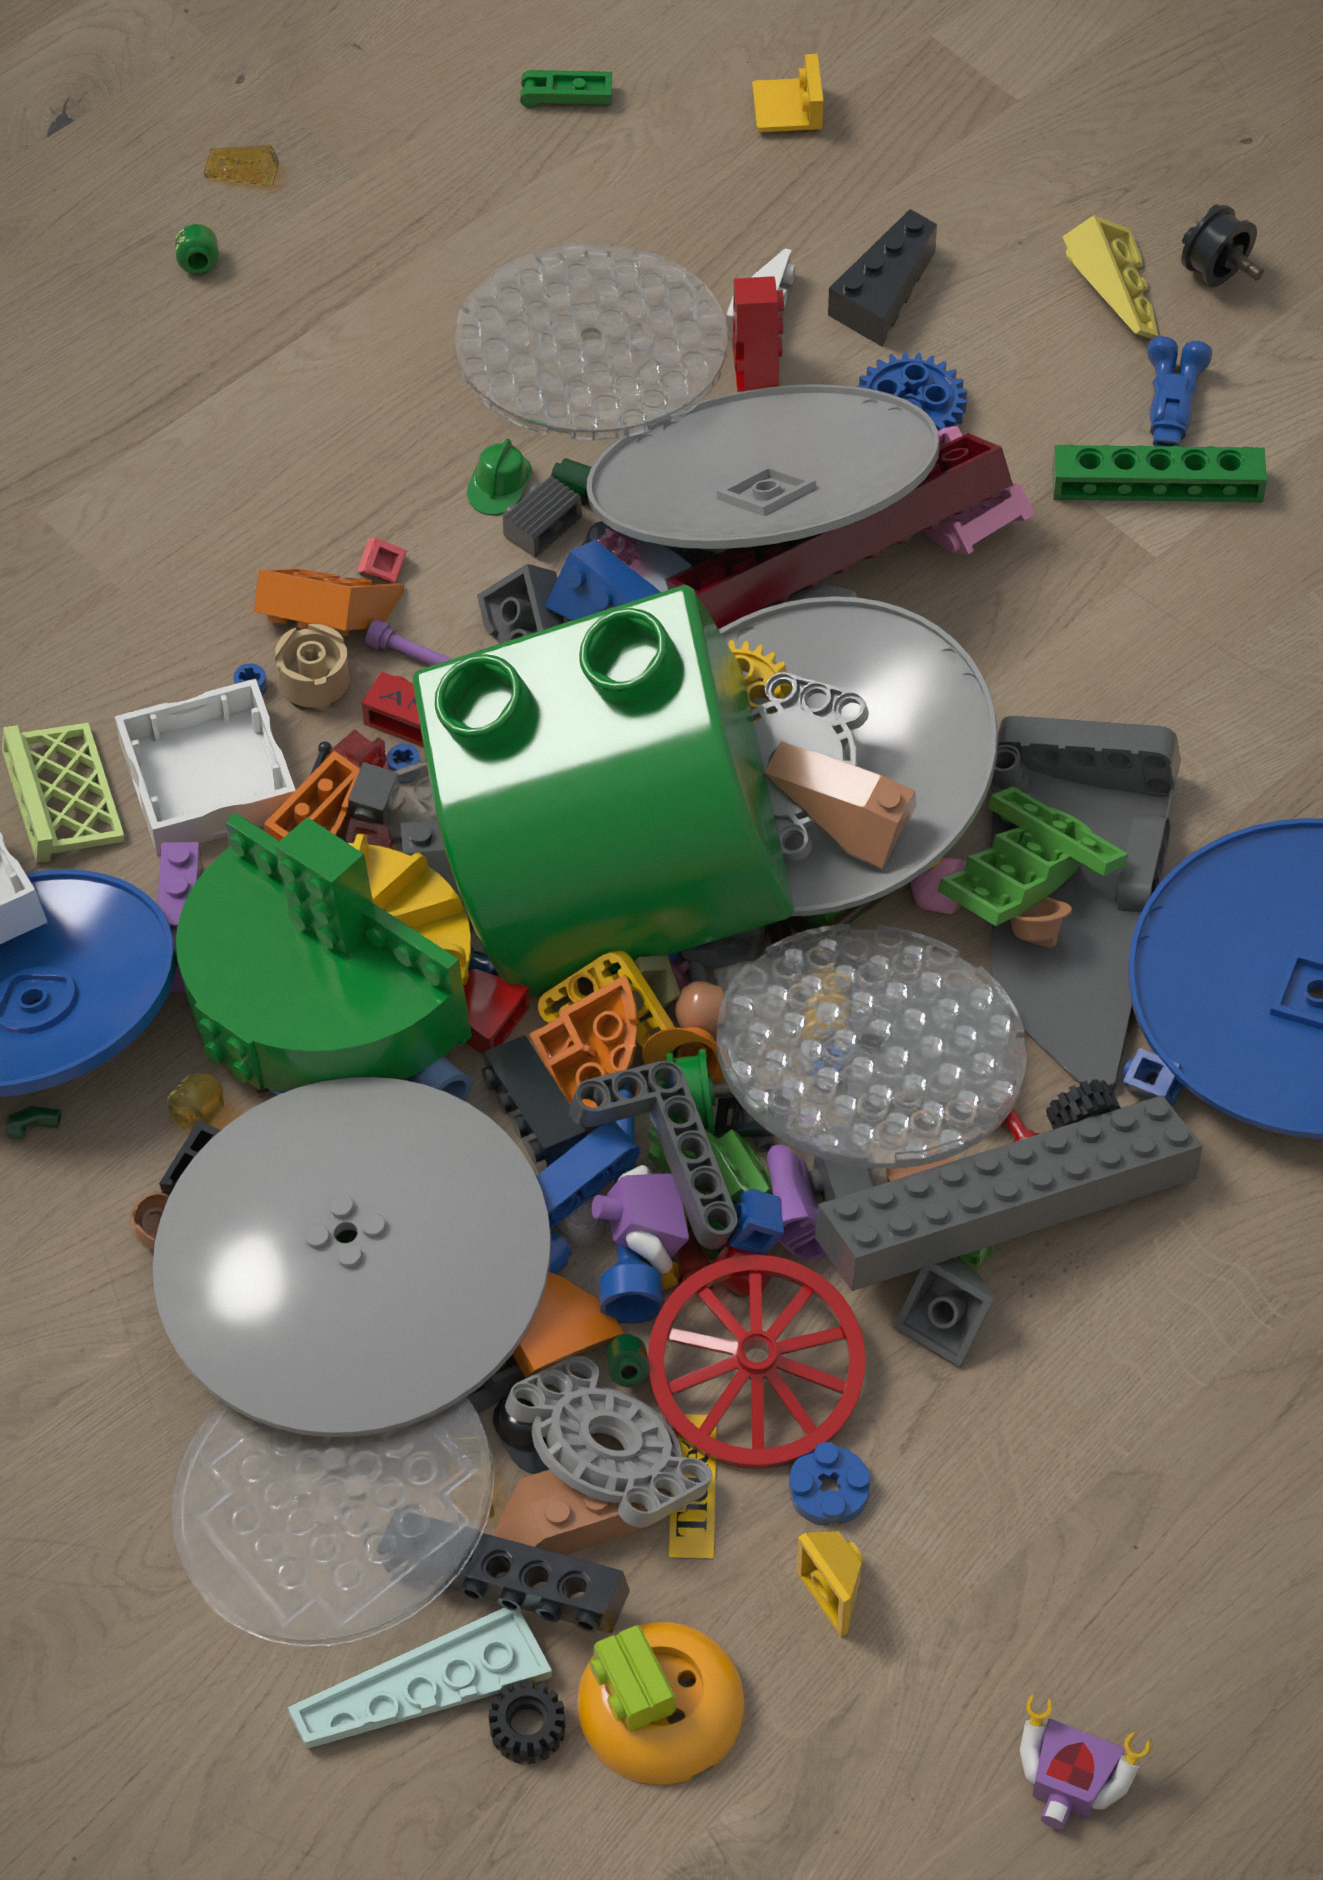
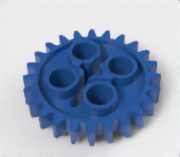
M903 352L901 360H897L894 355L890 354L889 363L887 364L878 359L876 368L868 366L866 376L861 375L859 377V385L856 386L892 394L913 403L929 415L938 431L942 428L962 424L963 414L966 413L967 389H963V379H956L957 370L946 371L947 362L945 361L935 365L934 356H930L924 361L919 352L914 359H910L908 354Z

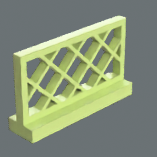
M89 723L20 733L18 725L3 727L2 753L36 864L51 862L52 853L124 842V832ZM83 736L85 742L79 751L64 744L67 738ZM41 742L50 748L44 756H41L31 751L28 744ZM57 751L73 758L66 767L50 760ZM79 762L93 768L94 772L88 779L73 772ZM43 768L59 775L53 784L38 778V774ZM66 779L81 786L75 796L59 788ZM88 790L102 797L103 800L97 807L81 800ZM52 796L68 803L61 813L47 806L46 803ZM75 807L90 814L84 824L67 817ZM98 818L111 825L113 831L99 833L90 827ZM62 824L77 833L73 838L57 840L55 832Z

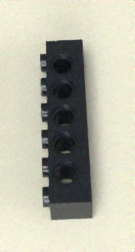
M396 1510L377 1551L386 1572L396 1579L408 1580V1578L419 1580L439 1591H444L448 1588L461 1592L467 1598L475 1601H482L483 1599L495 1601L508 1610L515 1612L521 1611V1609L531 1611L550 1622H558L560 1619L574 1623L580 1629L591 1633L599 1630L612 1634L630 1592L622 1570L401 1510ZM433 1551L430 1555L421 1557L424 1553ZM471 1561L464 1567H458L463 1562ZM501 1572H508L503 1577L495 1578ZM546 1582L542 1587L533 1588L537 1583ZM584 1592L581 1597L571 1599L574 1594Z

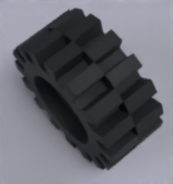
M1092 1079L1090 1084L1086 1080L1080 1082L1079 1087L1076 1088L1073 1085L1068 1088L1069 1092L1058 1094L1059 1100H1052L1049 1103L1051 1107L1046 1109V1116L1054 1130L1120 1109L1121 1107L1106 1081L1101 1080L1099 1082L1098 1079Z
M526 1680V1687H520L519 1681L513 1682L511 1691H508L506 1687L500 1690V1698L494 1697L491 1702L492 1710L489 1709L490 1736L495 1748L498 1749L500 1747L501 1755L505 1758H508L510 1754L513 1755L514 1762L520 1764L522 1757L528 1758V1764L536 1763L535 1757L539 1755L543 1761L548 1759L549 1750L555 1753L560 1747L559 1740L563 1741L565 1736L564 1706L562 1701H558V1694L554 1690L549 1693L547 1685L540 1682L538 1688L534 1687V1680ZM533 1709L541 1714L544 1723L538 1732L531 1735H522L512 1728V1717L520 1710Z

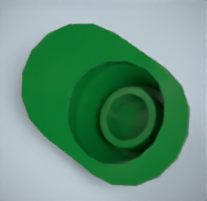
M506 438L503 443L493 444L485 448L480 454L479 462L468 484L467 497L469 504L482 514H503L510 504H517L530 479L532 472L530 462L518 448L512 445L510 439Z

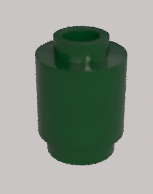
M564 458L561 463L556 462L551 476L553 475L560 483H564L565 487L568 486L570 490H574L576 494L579 493L581 500L588 501L587 478L592 466L568 458Z
M623 1334L616 1337L607 1349L609 1375L619 1386H638L647 1378L649 1373L646 1346L640 1338L631 1334Z

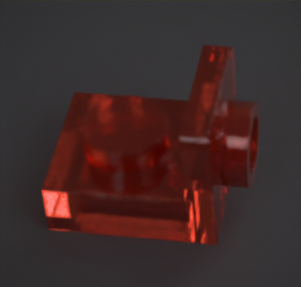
M355 729L329 751V755L336 751L360 769L363 762L383 768L387 761L385 741L377 737L371 742Z

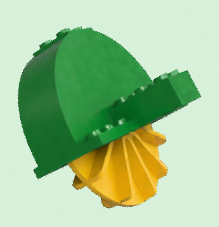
M236 812L225 821L230 847L207 867L194 884L182 908L176 936L177 960L192 1018L199 1035L203 1039V1051L213 1063H222L232 1071L242 1083L249 1082L260 1091L263 1088L285 1093L302 1086L342 1078L380 1077L406 1080L435 1063L457 1043L462 1046L472 1037L463 987L469 977L468 968L471 958L469 921L460 896L455 893L450 884L440 874L428 866L427 858L417 852L409 856L389 848L368 845L366 834H357L354 843H347L308 817L281 841H278Z

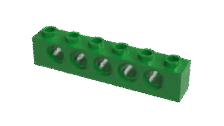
M1055 445L1052 463L1053 500L1263 502L1267 483L1265 448Z

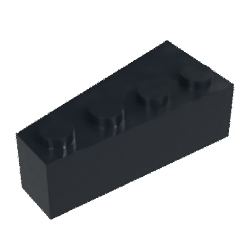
M909 209L829 287L828 316L882 347L887 339L891 326H894L899 317L903 304L909 300L912 288L916 281L919 282L935 253L937 224Z

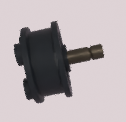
M1213 205L1196 227H1191L1183 236L1182 244L1185 246L1181 256L1182 265L1189 271H1199L1202 273L1204 282L1212 287L1223 284L1239 269L1247 273L1255 281L1259 280L1264 273V269L1254 264L1248 258L1257 237L1256 225L1249 220L1240 221L1237 219L1234 209L1228 205Z

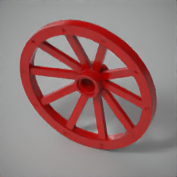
M743 1255L731 1257L708 1265L691 1275L676 1288L664 1303L654 1323L649 1341L648 1363L651 1390L655 1402L668 1425L686 1444L700 1454L720 1463L740 1468L764 1469L785 1466L796 1462L800 1456L815 1450L818 1444L830 1442L850 1419L858 1403L865 1375L866 1359L862 1332L845 1298L830 1282L812 1269L797 1262L775 1256ZM749 1275V1332L740 1325L709 1289L710 1286L733 1277ZM761 1275L782 1278L801 1286L800 1291L766 1332L763 1331ZM813 1294L831 1311L840 1326L787 1340L776 1341ZM698 1295L737 1342L672 1328L685 1306ZM845 1340L849 1360L847 1381L781 1355ZM667 1341L733 1355L667 1382L664 1368ZM759 1348L764 1350L768 1357L762 1362H753L747 1358L746 1353L751 1349ZM777 1369L842 1394L837 1406L820 1426H815ZM738 1370L698 1429L683 1414L672 1395ZM766 1378L806 1436L789 1444L764 1448L763 1379ZM748 1379H751L752 1449L732 1446L710 1437Z

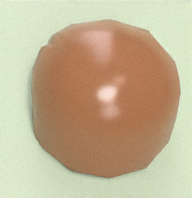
M693 981L682 989L681 995L676 1001L675 1015L677 1023L682 1029L687 1027L704 1029L716 1039L722 1030L725 1020L726 1002L724 991L720 986L712 985L710 982Z
M157 1191L143 1195L131 1209L129 1222L132 1234L145 1248L154 1250L159 1222L170 1196L169 1194Z

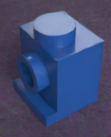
M1139 1048L1135 1057L1127 1061L1123 1070V1083L1129 1092L1146 1099L1163 1095L1173 1108L1183 1085L1176 1080L1175 1075L1166 1067L1158 1055ZM1172 1061L1179 1069L1182 1068L1180 1063ZM1158 1077L1154 1086L1148 1084L1151 1078Z
M751 1189L741 1194L740 1202L734 1207L737 1214L735 1234L729 1240L730 1247L753 1254L766 1255L784 1234L780 1197Z

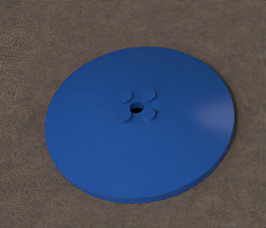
M59 869L25 873L37 893L47 923L0 944V1097L17 1096L51 1088L97 1068L131 1044L160 1011L175 977L177 965L176 946L164 913L158 904L144 891L120 878L93 871Z

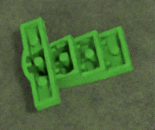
M1010 787L992 794L988 808L999 814L1002 820L1016 824L1019 828L996 834L992 848L968 856L965 869L941 878L938 892L997 926L1025 912L1045 899L1069 879L1082 864L1087 866V869L1092 873L1105 876L1125 867L1129 854L1092 833L1093 831L1077 818L1063 811L1048 807L1019 789Z

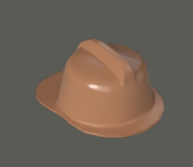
M1047 896L1025 912L1010 919L1012 931L1020 940L1051 948L1056 945L1058 935L1061 932L1063 918L1071 914L1072 907L1067 903Z

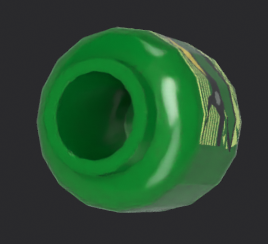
M202 224L188 225L178 232L174 245L175 258L178 265L190 274L200 275L212 270L219 258L218 240L215 233L209 227Z

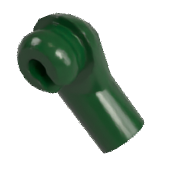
M29 1106L8 1115L4 1123L7 1125L5 1135L11 1139H23L26 1137L27 1126L59 1128L61 1110Z

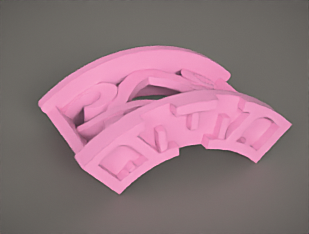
M953 426L940 429L938 431L939 445L942 446L963 436L959 427ZM1013 483V486L1002 490V494L997 498L980 501L982 502V509L976 503L972 505V509L969 512L959 515L953 514L943 519L939 526L932 529H923V531L950 553L969 555L974 552L972 545L1012 520L1026 521L1034 516L1035 512L1021 484Z

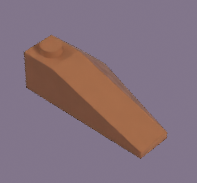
M784 741L780 742L764 772V775L795 805H799L814 820V823L839 843V846L848 855L880 870L884 869L917 806L916 794L913 789L880 774Z

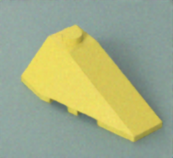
M1093 215L1062 236L1067 247L1066 255L1069 261L1081 272L1135 334L1150 339L1158 337L1152 305L1143 294L1148 289L1147 280L1140 277L1138 268L1143 266L1142 257L1130 228Z

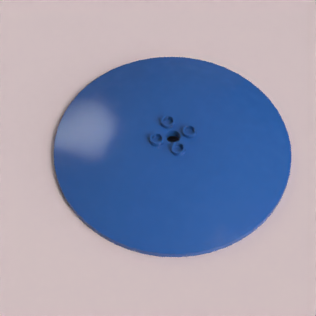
M1300 818L1279 820L1247 827L1208 843L1189 855L1159 883L1146 902L1132 937L1128 964L1129 990L1139 1027L1150 1048L1175 1075L1176 1080L1196 1097L1230 1117L1263 1130L1288 1136L1323 1139V998L1316 999L1308 994V991L1318 988L1323 990V819ZM1172 1061L1180 1063L1182 1068L1179 1069Z

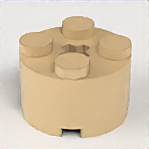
M308 624L307 629L297 631V628H294L280 638L275 648L280 693L289 701L299 706L311 707L317 711L329 709L333 702L343 696L350 683L348 651L340 633L326 625Z

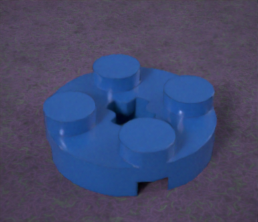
M823 1442L818 1444L815 1450L800 1456L792 1466L789 1479L791 1501L795 1510L806 1520L817 1525L826 1526L827 1522L835 1523L841 1521V1524H844L859 1516L867 1505L870 1472L863 1461L853 1452L842 1447H836L831 1442ZM834 1479L837 1481L838 1488H840L837 1491L829 1489L827 1492L821 1490L822 1480Z

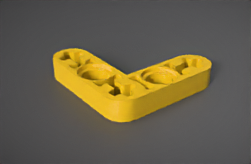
M611 951L600 956L544 993L538 1002L540 1016L544 1021L550 1023L560 1017L559 1011L586 997L578 989V981L581 977L590 979L594 985L595 992L626 975L632 982L630 984L632 990L638 992L643 998L644 1005L640 1011L637 1010L638 1018L649 1012L653 1015L643 1022H640L638 1019L636 1040L643 1048L646 1041L650 1038L649 1033L654 1028L659 1027L661 1031L674 1028L672 1021L633 959L624 951ZM618 962L621 969L618 970V973L611 974L608 968L613 963ZM568 995L572 1001L562 1006L559 1011L554 1012L551 1006L555 1001Z

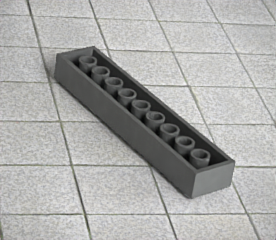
M1161 1095L818 1204L815 1239L851 1291L1194 1180L1197 1178L1203 1145L1164 1096Z

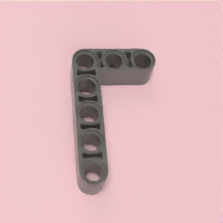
M659 1061L581 1082L575 1091L569 1107L572 1120L582 1127H594L649 1113L697 1241L703 1247L711 1250L725 1246L736 1227L737 1214L681 1068L674 1062ZM655 1081L666 1082L670 1089L659 1087ZM619 1090L631 1092L634 1098L622 1096ZM582 1100H592L597 1104L598 1107H588L582 1102ZM668 1116H678L684 1123H674ZM681 1151H691L696 1155L697 1159H689ZM695 1186H704L711 1194H701L696 1190ZM708 1221L720 1223L724 1230L713 1229Z

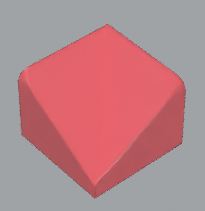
M370 538L367 540L357 572L396 583L407 550L378 538Z

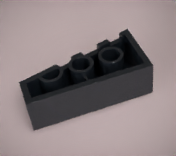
M526 1035L483 1051L486 1067L481 1069L484 1082L489 1090H495L502 1112L510 1118L517 1136L521 1139L540 1174L588 1136L585 1127L576 1124L570 1117L569 1102Z

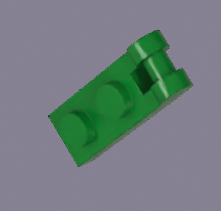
M527 70L521 77L523 89L520 93V102L525 107H535L539 103L611 105L612 72Z

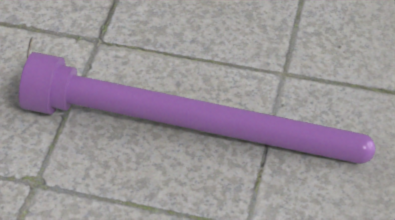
M378 619L371 623L365 637V645L378 651L391 648L431 666L452 659L395 635L396 632L391 629L390 624Z

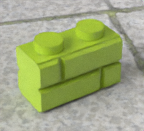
M633 1626L616 1636L612 1635L596 1642L594 1645V1660L590 1661V1667L598 1685L606 1683L612 1695L607 1697V1701L616 1721L623 1719L628 1730L634 1731L650 1724L651 1721H658L672 1715L676 1711V1697L641 1626Z

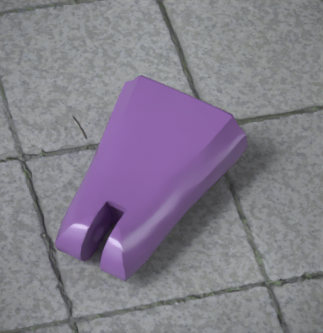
M784 1145L772 1146L767 1155V1166L772 1184V1195L780 1197L784 1234L778 1242L801 1261L824 1257L826 1253L815 1239L818 1205L812 1192L807 1164Z

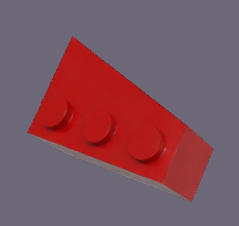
M775 276L734 278L732 350L737 392L779 386V357H782L783 351L782 338L778 337V335L783 334L782 313L778 314V311H784L783 290L776 289Z

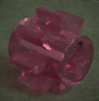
M606 528V533L602 536L601 540H596L628 566L633 563L634 559H640V555L634 549L640 543L638 539Z

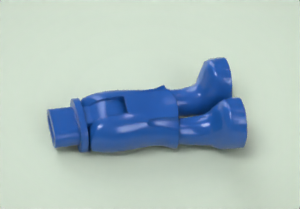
M1159 336L1149 342L1147 349L1148 358L1156 371V378L1152 382L1154 396L1150 408V433L1153 435L1154 446H1180L1181 440L1186 437V431L1192 418L1193 396L1198 389L1196 380L1198 375L1209 366L1212 360V349L1208 344L1201 341L1186 343L1181 353L1180 374H1174L1178 356V345L1172 338Z

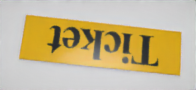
M684 1414L698 1429L708 1416ZM717 1426L710 1435L714 1439H717ZM674 1432L680 1444L682 1457L696 1458L703 1461L709 1466L713 1475L706 1493L702 1497L670 1514L669 1558L714 1559L716 1461L700 1454ZM683 1474L691 1481L701 1482L693 1475Z

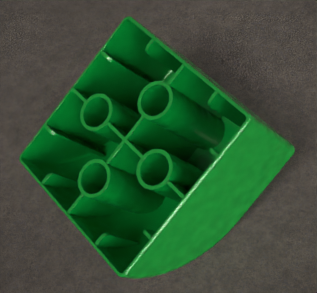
M683 585L420 669L413 675L412 683L433 801L447 858L476 934L496 972L504 982L508 984L520 983L529 987V997L549 991L600 956L611 951H624L629 954L633 961L638 957L666 956L785 920L793 914V898L767 780L764 775V766L743 671L693 588ZM616 962L608 969L610 972L621 969V966ZM581 977L578 982L587 980L588 978Z

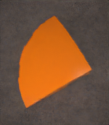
M626 975L559 1011V1018L529 1034L545 1067L569 1104H571L575 1091L581 1082L630 1069L636 1050L638 1014L634 993ZM582 1100V1102L588 1107H598L597 1104L592 1100Z
M549 1272L540 1307L528 1332L513 1352V1356L525 1378H528L562 1360L575 1355L582 1356L625 1333L615 1318L601 1313L600 1301L595 1296L589 1294L570 1280Z

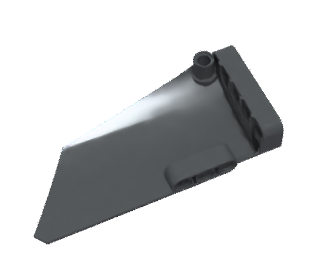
M1008 716L1001 721L998 732L997 759L992 778V794L1015 787L1044 805L1077 818L1093 831L1092 833L1122 849L1129 855L1125 867L1105 876L1092 873L1087 869V866L1082 864L1069 879L1048 896L1054 900L1067 903L1072 907L1071 914L1063 918L1061 932L1058 935L1055 946L1048 948L1018 939L1012 931L1009 920L997 926L992 924L991 989L1004 990V1012L1077 1082L1080 1083L1087 1080L1088 1084H1090L1092 1079H1098L1099 1082L1104 1080L1111 1088L1116 1085L1133 1008L1129 990L1128 969L1131 941L1138 918L1146 902L1160 883L1169 843V813L1181 763L1178 738L1175 732L1163 726ZM992 811V846L996 834L1019 828L1016 824L1002 820L1000 815Z

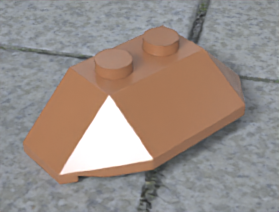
M546 1470L519 1479L494 1532V1536L559 1554H567L660 1524L662 1519L648 1527H633L624 1522L619 1516L618 1508L620 1503L606 1502L587 1496L568 1486L555 1476L551 1470ZM630 1503L637 1510L642 1512L648 1511L638 1503Z

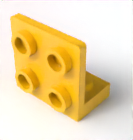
M805 54L804 68L798 69V78L755 80L752 82L756 128L758 132L822 129L823 93L818 54Z

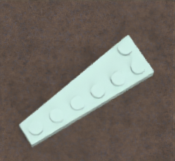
M502 1608L288 1707V1713L305 1748L309 1749L499 1694L500 1690L504 1687L509 1691L512 1690V1683L519 1681L520 1687L526 1686V1680H534V1683L544 1681L552 1677V1670L521 1611L515 1612Z

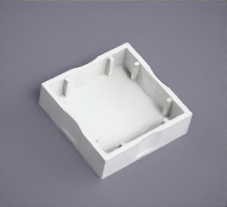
M256 679L207 691L185 701L163 703L115 716L119 743L157 855L161 854L162 842H199L200 844L228 836L225 821L235 812L257 827H262L273 813L296 791L283 753L272 736L270 717Z

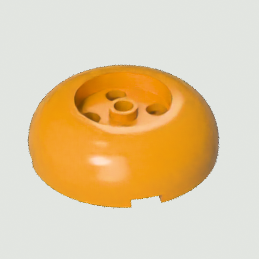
M659 1621L638 1624V1626H641L676 1697V1711L672 1715L658 1721H651L650 1724L637 1730L629 1731L623 1719L616 1721L612 1715L607 1701V1697L612 1695L606 1683L598 1685L590 1667V1661L594 1660L593 1655L583 1672L578 1688L577 1713L582 1734H584L587 1742L595 1751V1756L615 1773L627 1779L650 1785L683 1783L691 1780V1776L701 1773L711 1766L714 1768L736 1743L742 1729L745 1713V1695L738 1669L728 1653L720 1644L702 1631L674 1622ZM692 1678L696 1681L691 1687H683L678 1683V1679L685 1681ZM677 1711L684 1715L685 1718L673 1724L668 1722Z

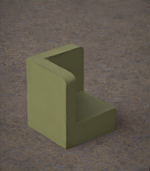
M668 955L638 957L634 960V963L663 1009L679 999L681 994ZM633 991L637 1010L640 1011L644 1005L643 998L638 992Z

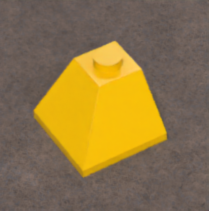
M839 1531L804 1533L798 1537L796 1573L840 1637H843L849 1631L860 1584L863 1557L857 1546L852 1541L847 1543Z

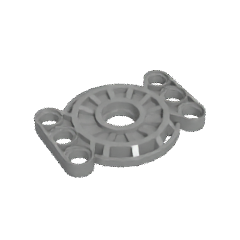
M780 672L771 676L765 685V693L770 702L762 704L751 711L753 721L760 716L762 717L754 722L764 771L781 741L858 767V750L850 730L861 727L868 719L869 711L863 697L854 691L790 673ZM781 684H790L793 687L791 694L786 698L777 699L773 695L776 687ZM822 693L826 695V701L821 707L814 709L807 706L808 699L813 694ZM849 703L860 705V711L856 716L852 718L841 716V710L845 705ZM774 710L777 711V712L768 714V712H771V711H774ZM848 742L850 746V761H847L844 750ZM766 777L783 857L785 860L794 862L803 860L810 854L813 846L812 839L805 827L816 823L799 805H795ZM798 834L804 837L800 848L787 850L784 847L786 839L791 835Z
M579 1355L572 1356L516 1383L511 1388L505 1404L506 1411L515 1420L533 1423L531 1432L534 1447L544 1464L555 1476L579 1492L606 1502L620 1503L618 1513L627 1524L637 1528L648 1527L699 1499L706 1493L713 1475L709 1466L699 1459L682 1457L679 1441L672 1428L656 1411L644 1402L624 1392L608 1387L596 1386L599 1368L591 1359ZM571 1371L582 1373L588 1379L578 1378ZM544 1385L554 1386L561 1393L550 1391ZM517 1398L528 1400L534 1406L530 1407L523 1405L517 1400ZM591 1434H609L621 1442L624 1450L617 1451L605 1448L598 1444L591 1437ZM543 1437H546L547 1446L543 1440ZM683 1474L693 1475L701 1482L691 1481ZM657 1488L666 1489L673 1493L675 1497L663 1495ZM630 1503H638L648 1511L642 1512L637 1510Z

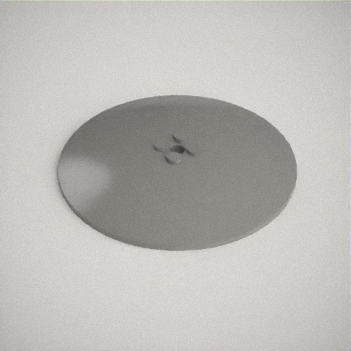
M808 384L776 386L736 392L706 399L670 411L638 426L619 438L599 456L592 466L587 478V494L590 507L604 524L624 535L645 542L699 549L741 548L781 543L825 533L871 516L902 499L924 481L932 471L940 451L938 430L934 421L918 406L892 394L872 389L843 385Z
M838 596L807 598L781 603L746 615L719 629L726 643L729 644V641L733 640L736 649H741L743 643L748 641L750 651H754L760 644L763 645L764 657L771 652H775L776 664L784 661L786 673L860 694L868 707L869 715L864 725L850 730L858 750V767L880 774L915 790L917 806L883 870L848 855L839 846V843L817 824L805 827L812 839V851L806 858L797 862L784 859L794 903V912L791 916L837 912L883 897L908 884L927 871L954 846L972 823L986 798L994 774L998 748L997 720L989 689L970 655L954 638L926 618L902 607L876 600ZM743 671V675L746 676L748 672ZM822 693L813 694L808 699L807 706L814 709L821 707L826 701V695ZM759 698L753 703L757 705L764 704L768 699ZM857 703L845 705L841 710V716L844 718L856 716L860 711V705ZM848 742L844 750L847 761H850V746ZM798 834L791 835L786 839L784 847L787 850H796L803 844L804 837Z
M352 1077L328 1080L293 1089L251 1108L217 1133L193 1158L171 1192L159 1222L154 1243L152 1266L154 1293L165 1331L180 1360L196 1380L230 1408L252 1420L276 1429L302 1435L356 1437L378 1434L412 1425L455 1405L485 1383L513 1354L534 1320L547 1285L551 1263V1232L543 1192L531 1165L510 1136L487 1115L447 1092L415 1082L380 1077ZM344 1230H354L358 1233L357 1237L350 1243H340L336 1240L338 1234Z

